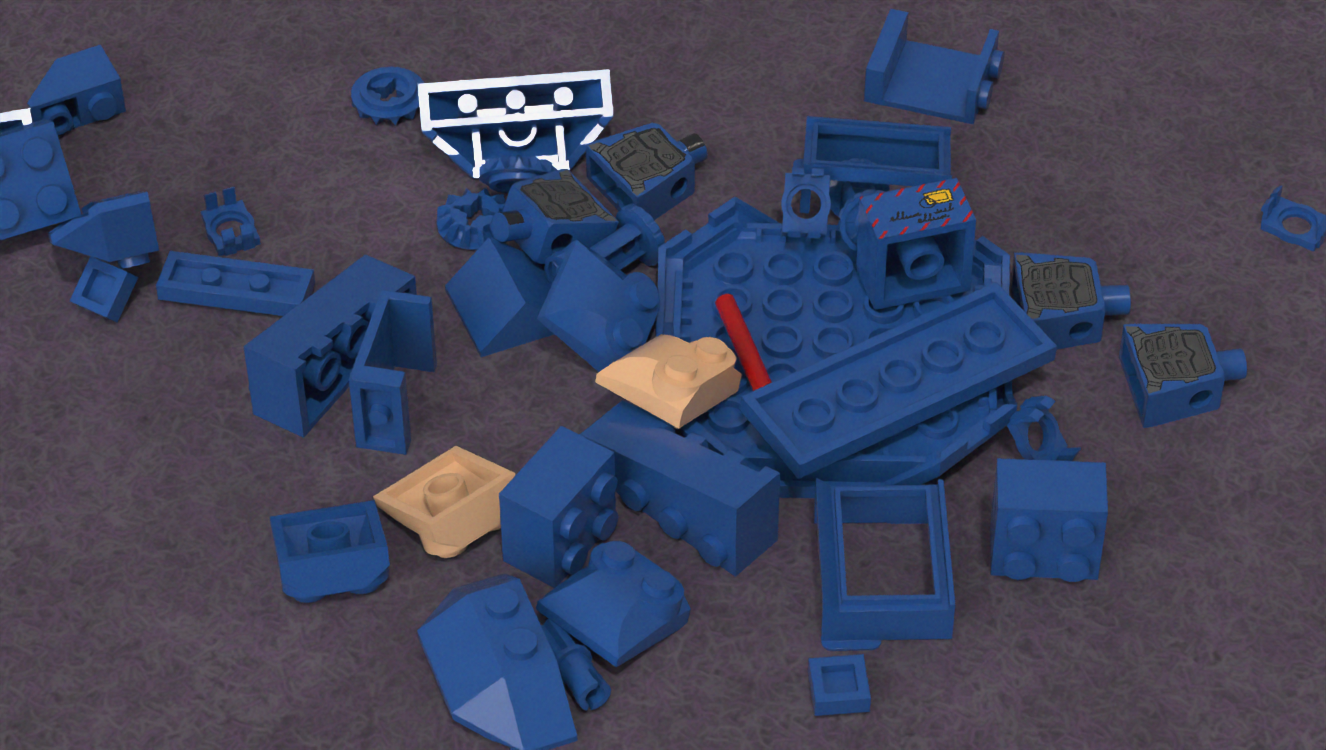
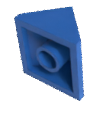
M488 237L445 285V291L480 357L555 335L537 320L551 288L546 278L545 270L541 264L534 262L525 252Z

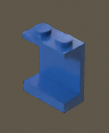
M890 9L866 67L864 102L974 125L979 108L988 109L993 92V82L990 79H999L1002 71L1005 52L997 50L999 31L990 29L981 54H971L908 41V12Z
M381 290L349 377L355 441L358 448L407 454L412 439L406 374L403 371L394 369L395 367L435 373L437 358L432 297Z

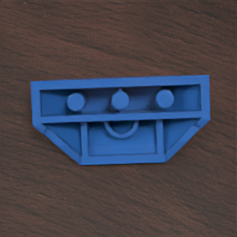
M609 69L418 84L422 134L473 180L479 179V166L483 165L490 158H500L502 155L517 156L520 154L525 157L536 156L539 159H547L552 162L557 170L567 168L571 171L585 154L586 144L595 141L614 117Z
M136 191L89 202L81 208L82 216L66 220L48 233L49 241L53 245L104 261H117L118 267L121 269L149 263L148 253L159 251L150 200L146 191Z
M500 574L453 588L417 630L418 639L452 719L489 740L510 747V750H550L578 741L557 659L521 580L507 574Z

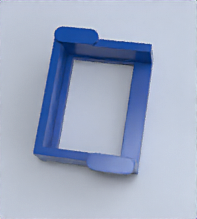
M807 116L804 158L795 160L793 167L804 168V174H811L812 168L824 169V175H830V180L901 186H917L952 179L951 127ZM851 158H864L870 160L871 162H875L876 164L850 163L843 161H848ZM801 190L799 213H809L811 190Z
M816 477L814 523H817L822 594V646L829 651H861L879 648L881 640L952 639L955 595L944 479H938V485L830 486ZM842 523H928L934 594L847 596Z

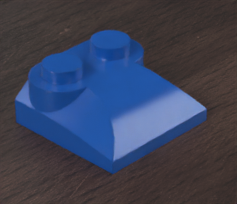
M575 240L569 245L537 320L600 372L611 363L646 343L660 309V296L656 285L647 275L640 272L626 275L601 255L580 241Z
M375 500L270 516L282 591L286 595L294 597L295 600L309 603L321 600L326 595L349 591L355 594H366L378 589L380 584L389 577L388 546Z
M610 541L594 547L591 551L588 566L566 579L539 599L536 606L537 611L615 667L681 629L687 624L691 610L684 596L682 584L672 574L663 570L633 549L632 546L622 541Z

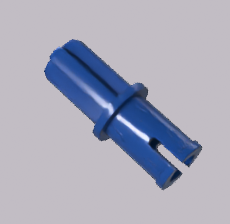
M547 619L544 625L541 626L557 659L562 681L570 689L582 709L588 710V707H590L591 710L599 708L610 697L611 688L593 666L591 652L584 645L575 644L564 629L550 619Z

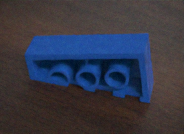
M365 254L243 346L253 415L304 438L349 388V377L381 290L417 295L415 276Z
M624 400L579 434L614 452L615 477L618 480L615 492L620 495L623 502L632 510H642L652 517L670 537L675 539L681 538L693 546L711 566H721L736 577L778 541L780 472L767 466L759 472L747 467L748 462L745 456L729 450L724 455L709 449L706 438L693 432L684 438L676 434L673 425Z

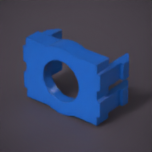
M792 167V173H785V189L781 200L783 212L782 233H788V237L800 238L801 234H808V238L820 239V235H827L828 215L831 209L829 195L830 175H824V169L812 168L811 174H804V168ZM805 189L814 191L821 200V208L818 214L809 219L798 217L791 207L794 195Z
M1283 186L1275 188L1270 198L1265 201L1261 208L1263 216L1260 229L1279 237L1285 242L1297 244L1311 251L1320 248L1326 236V215L1317 212L1307 205L1298 204L1281 197ZM1299 217L1305 219L1310 224L1311 229L1304 234H1294L1288 232L1282 223L1287 218Z
M235 187L222 190L224 205L218 206L216 192L204 195L206 210L200 211L201 218L206 227L207 238L214 245L218 256L232 255L239 250L246 251L261 244L253 216L247 211L243 200L236 201ZM227 221H237L243 224L239 226L241 235L237 237L234 235L233 228L222 230L221 236L216 231L222 223Z
M1036 396L1026 399L1020 406L1021 409L1015 411L1009 418L1010 422L1007 424V427L1015 440L1019 453L1024 459L1072 461L1080 452L1081 447L1067 448L1068 445L1059 430L1058 423L1048 410L1056 401L1048 396ZM1032 422H1038L1043 431V442L1037 451L1030 446L1028 440V429Z

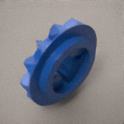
M381 67L373 69L360 76L353 84L351 89L352 107L357 108L360 118L372 117L376 125L385 119L391 120L396 126L400 117L414 119L416 110H420L418 84H423L424 81L416 73L405 68ZM396 90L397 97H391L389 101L381 100V98L386 99Z
M520 154L517 156L502 155L500 158H490L483 165L479 166V180L494 191L509 193L514 183L556 171L557 168L547 159H539L536 156L525 157Z
M466 188L461 197L448 195L446 205L439 206L437 209L436 223L440 236L455 247L466 250H478L488 237L495 239L491 230V221L494 214L503 211L506 202L504 195L497 194L491 196L487 188H484L479 193H471ZM478 210L482 211L483 215H479L476 220H473L470 226L467 217H472Z

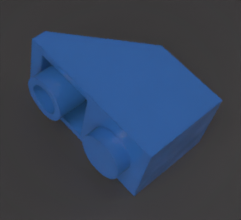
M101 44L57 58L27 102L28 108L31 111L32 122L43 119L53 121L57 135L126 112L121 78Z

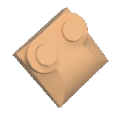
M660 334L598 372L595 382L679 429L738 392L742 374L734 368L736 362L734 352L717 338L704 337L688 343L678 337Z
M454 446L373 496L377 507L419 534L425 552L431 555H438L441 558H451L464 552L470 543L481 536L501 528L499 493L514 478L515 473L458 446Z

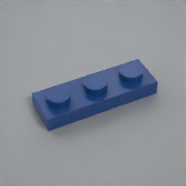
M169 251L157 281L156 290L158 300L284 316L311 296L315 286L314 269Z

